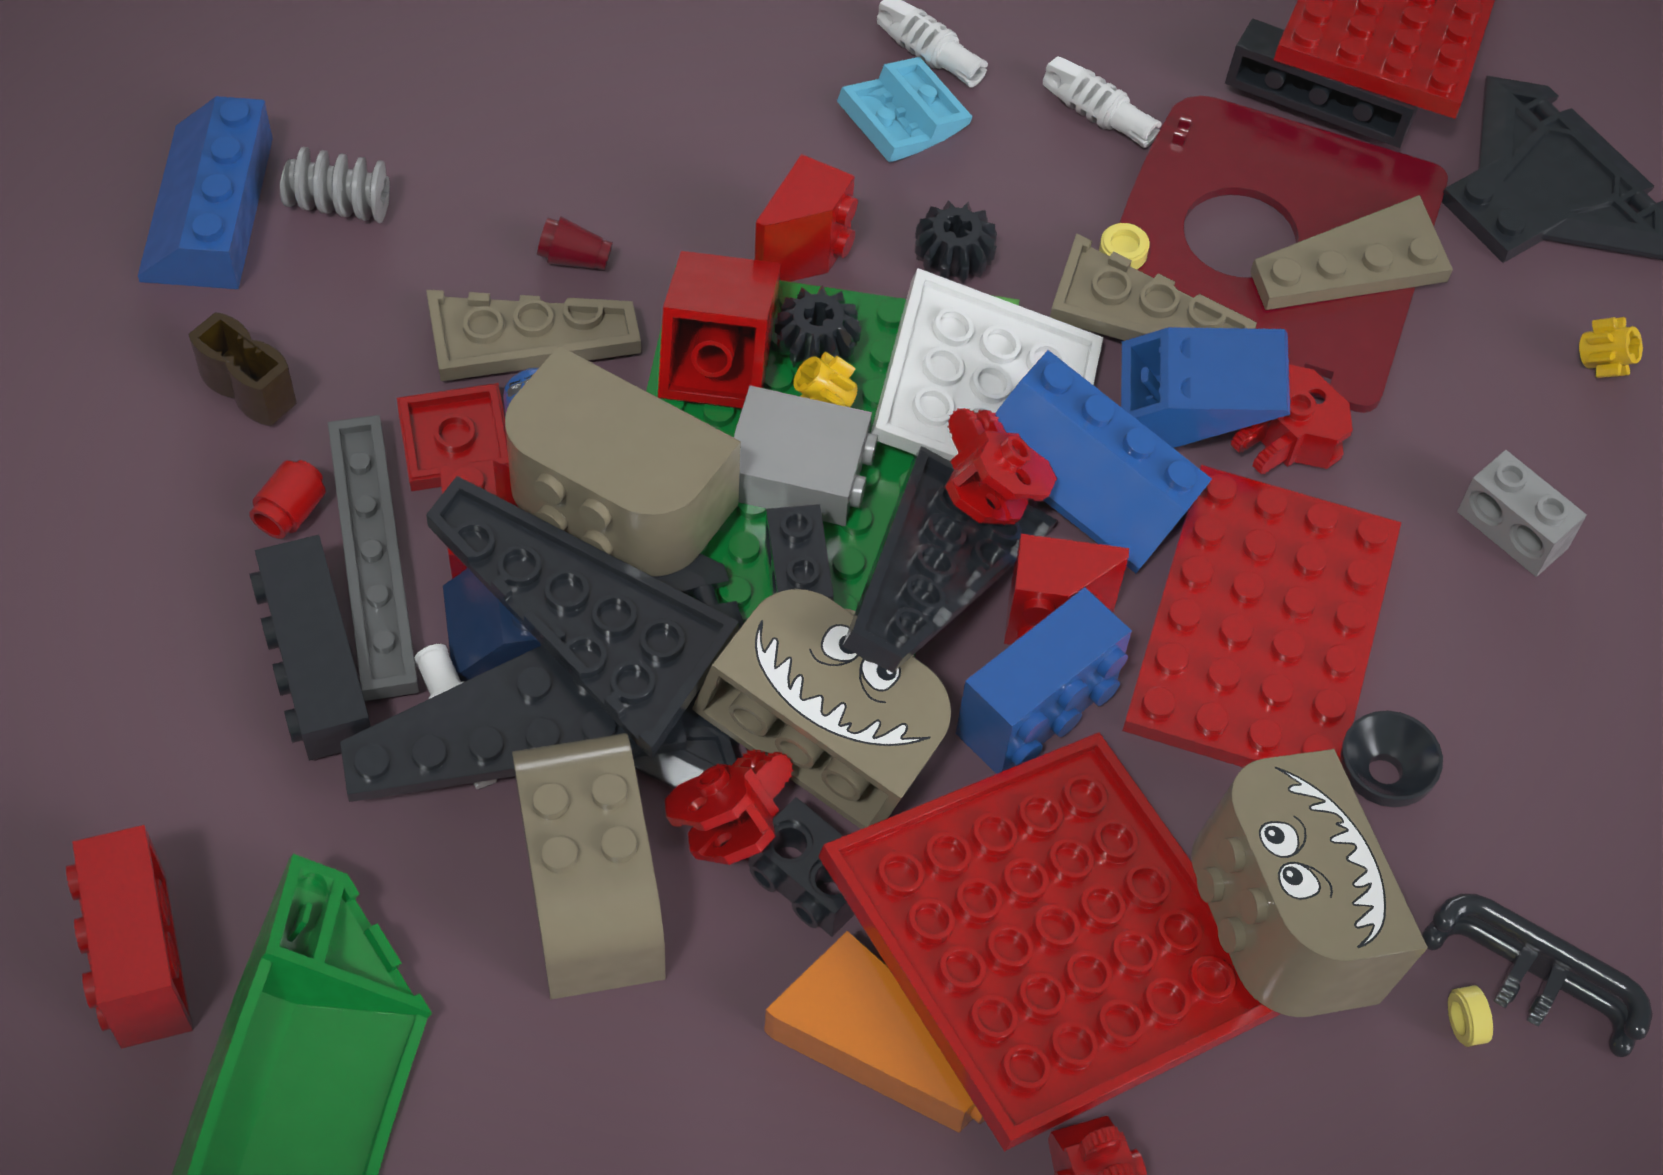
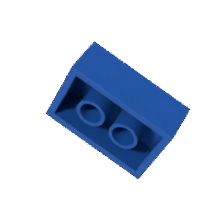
M1084 587L965 681L955 734L996 774L1036 758L1043 748L1042 744L1054 734L1058 737L1065 736L1079 722L1085 709L1093 703L1097 706L1103 705L1116 693L1120 686L1118 681L1120 670L1128 659L1126 649L1132 630Z

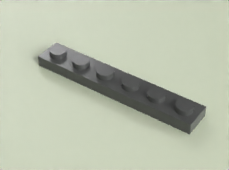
M380 415L328 422L363 698L364 701L419 693Z

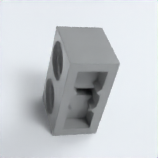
M1507 450L1503 451L1473 477L1457 510L1461 516L1535 577L1569 548L1587 514Z

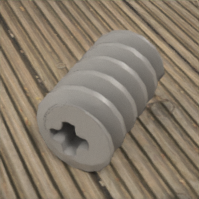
M303 146L300 148L296 159H288L285 163L280 180V197L282 204L286 207H291L298 203L302 210H312L316 206L324 214L331 213L335 209L336 213L341 217H349L354 212L359 220H369L373 216L377 223H383L389 205L390 181L386 175L385 162L382 160H378L373 172L369 173L365 157H358L354 168L349 169L346 154H339L335 165L331 166L328 151L321 150L314 163L311 162L309 148Z

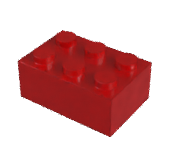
M145 825L72 841L75 864L66 866V876L72 899L74 901L79 900L83 916L74 919L78 947L81 954L87 953L91 969L89 972L82 973V982L87 1004L90 1009L96 1008L101 1030L111 1029L121 1049L193 1031L167 878Z

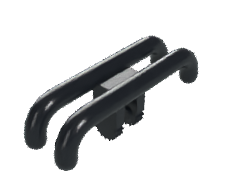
M1458 894L1445 900L1436 910L1433 921L1425 928L1422 934L1428 947L1427 949L1432 951L1441 948L1449 936L1463 935L1512 962L1513 964L1493 1000L1504 1008L1515 999L1521 988L1520 982L1527 971L1543 980L1538 995L1528 1009L1529 1015L1527 1017V1021L1538 1027L1549 1012L1559 990H1562L1609 1018L1614 1030L1609 1048L1617 1057L1630 1055L1636 1040L1645 1038L1650 1029L1653 1016L1650 999L1637 982L1628 975L1490 898L1478 894Z

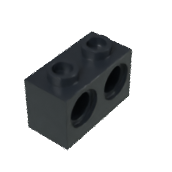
M820 504L766 509L765 549L772 595L785 590L802 589L822 594L833 601L834 594Z
M795 797L773 818L774 839L762 852L749 857L750 873L764 889L769 892L777 890L792 903V909L806 925L811 928L819 926L833 937L855 914L842 893L829 895L823 893L818 888L824 883H835L818 856L824 844L843 836ZM792 847L799 850L802 855L797 858L787 859L781 857L776 852L781 848Z

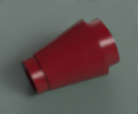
M562 216L559 220L547 217L540 237L537 255L548 258L547 264L597 268L605 271L613 242L604 240V238Z

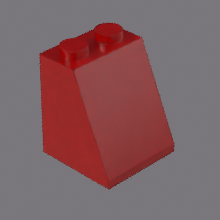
M689 251L680 252L663 305L658 398L743 408L749 386L764 388L777 311L781 263Z

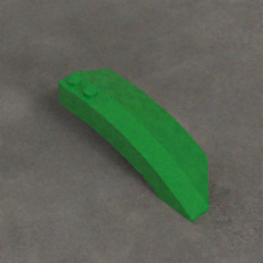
M294 853L289 858L232 1000L195 1103L172 1175L379 1174L406 1081L427 1019L432 1012L420 993L414 996L397 969L402 962L378 923L371 926L356 901L360 893L348 874Z

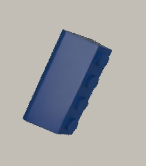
M215 96L176 125L138 272L139 282L239 289L273 140L265 100Z
M1049 350L1020 380L995 414L996 417H999L998 422L1002 423L1007 433H1019L1021 439L1030 448L1049 461L1057 480L1050 495L1043 501L1096 543L1129 548V558L1126 566L1135 574L1212 480L1211 477Z

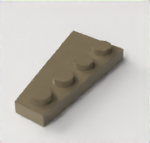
M1420 195L1254 259L1250 273L1265 310L1448 282L1453 268Z
M1077 233L1050 314V318L1074 327L1125 341L1167 327L1255 329L1257 322L1201 294L1193 298L1177 290L1174 286V281L1160 274L1153 278L1130 267L1132 260L1114 251L1108 256L1092 248V240Z
M426 290L441 381L539 368L558 346L587 361L641 353V338L633 301L567 298L565 303H547L542 301L540 296L520 295L519 301L491 299L490 293L469 292L468 298L445 297L443 290Z

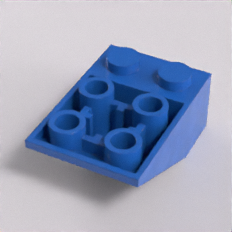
M1167 327L1122 341L1121 407L1172 448L1290 415L1288 333L1285 329Z

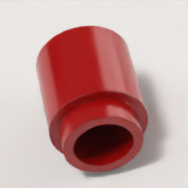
M283 461L253 498L254 507L249 512L253 523L264 533L277 539H283L288 533L296 532L326 494L325 486L322 483V474L316 467L306 461Z

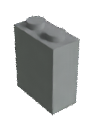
M749 386L733 437L741 441L738 502L767 509L820 504L822 521L846 526L851 506L860 508L863 500L867 477L860 476L862 465L872 466L877 448L878 435L870 433L872 412Z

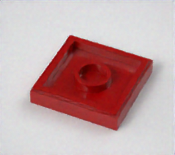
M499 383L396 398L411 492L441 487L439 466L494 460L509 467L505 417Z

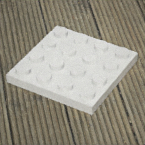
M918 268L909 287L871 434L878 435L877 441L916 455L922 446L950 461L958 454L951 438L952 433H949L950 430L947 428L949 426V415H952L953 411H956L957 408H966L974 411V413H978V410H989L992 413H996L1020 380L1047 350L1051 351L1091 384H1094L1103 337Z

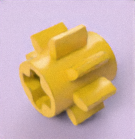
M1625 317L1592 320L1593 331L1584 332L1579 342V353L1583 365L1586 368H1596L1597 378L1629 375V364L1638 363L1642 357L1643 344L1639 330L1634 326L1626 327Z
M824 352L821 359L810 357L801 364L794 377V388L802 393L800 397L850 407L857 395V384L849 379L855 371V367L839 356L833 357L829 353Z

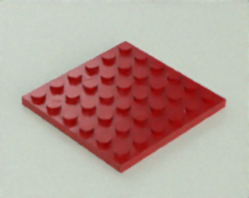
M1100 732L823 845L818 856L1004 1152L1280 1015V1013L1267 1008L1256 1000L1241 982L1229 953L1225 952L1220 944L1218 927L1209 905L1203 901L1199 894L1197 877L1191 860Z

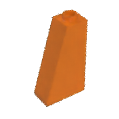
M848 931L766 1008L764 1031L772 1039L958 1133L972 1119L978 1124L985 1121L889 968Z

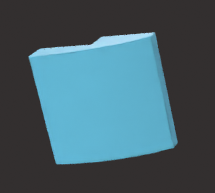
M921 57L884 64L879 79L844 86L841 88L837 99L839 105L888 162L917 154L946 140L969 125L973 117Z

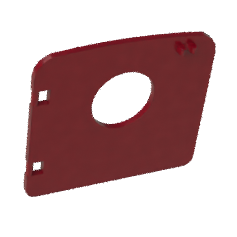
M1199 95L1187 97L1172 107L1141 167L1120 223H1129L1141 228L1149 238L1147 259L1143 266L1137 269L1138 271L1153 278L1160 274L1174 281V286L1177 290L1193 298L1201 294L1257 322L1255 329H1285L1288 333L1289 364L1314 369L1320 376L1331 379L1330 385L1349 402L1351 411L1366 413L1376 409L1382 398L1415 287L1265 310L1252 277H1237L1219 272L1206 265L1193 253L1185 238L1184 221L1197 205L1208 199L1225 195L1246 196L1260 200L1282 214L1290 224L1296 243L1420 195L1434 226L1444 196L1443 191L1447 186L1448 175L1440 165L1216 97ZM1310 393L1312 396L1324 399L1318 393Z

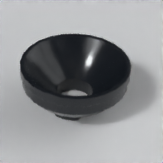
M1386 710L1366 714L1352 724L1341 746L1340 762L1352 788L1359 795L1381 806L1403 807L1420 801L1433 789L1443 769V754L1439 742L1425 724L1407 714ZM1378 760L1390 762L1396 767L1399 773V780L1392 784L1377 781L1370 773L1369 764Z

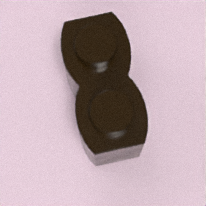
M215 312L188 334L202 380L218 394L235 398L239 409L253 421L271 426L297 404L289 367L283 355L269 344L252 340L245 326L235 318Z

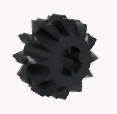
M949 200L943 207V210L930 206L926 218L920 219L916 227L915 238L917 240L915 241L914 249L916 260L923 261L925 271L930 273L940 272V277L946 279L949 276L957 277L962 284L968 278V274L981 278L986 266L991 265L992 260L995 258L997 248L995 245L997 237L995 224L988 222L986 210L972 212L969 201L962 208L955 207Z
M822 285L817 294H810L801 287L799 294H797V299L785 297L784 303L781 306V312L775 318L774 332L777 333V347L780 354L790 355V361L794 368L810 357L821 359L824 352L829 353L833 357L839 356L845 361H850L851 356L854 354V347L860 341L861 326H859L856 305L845 304L842 291L832 296L827 295Z

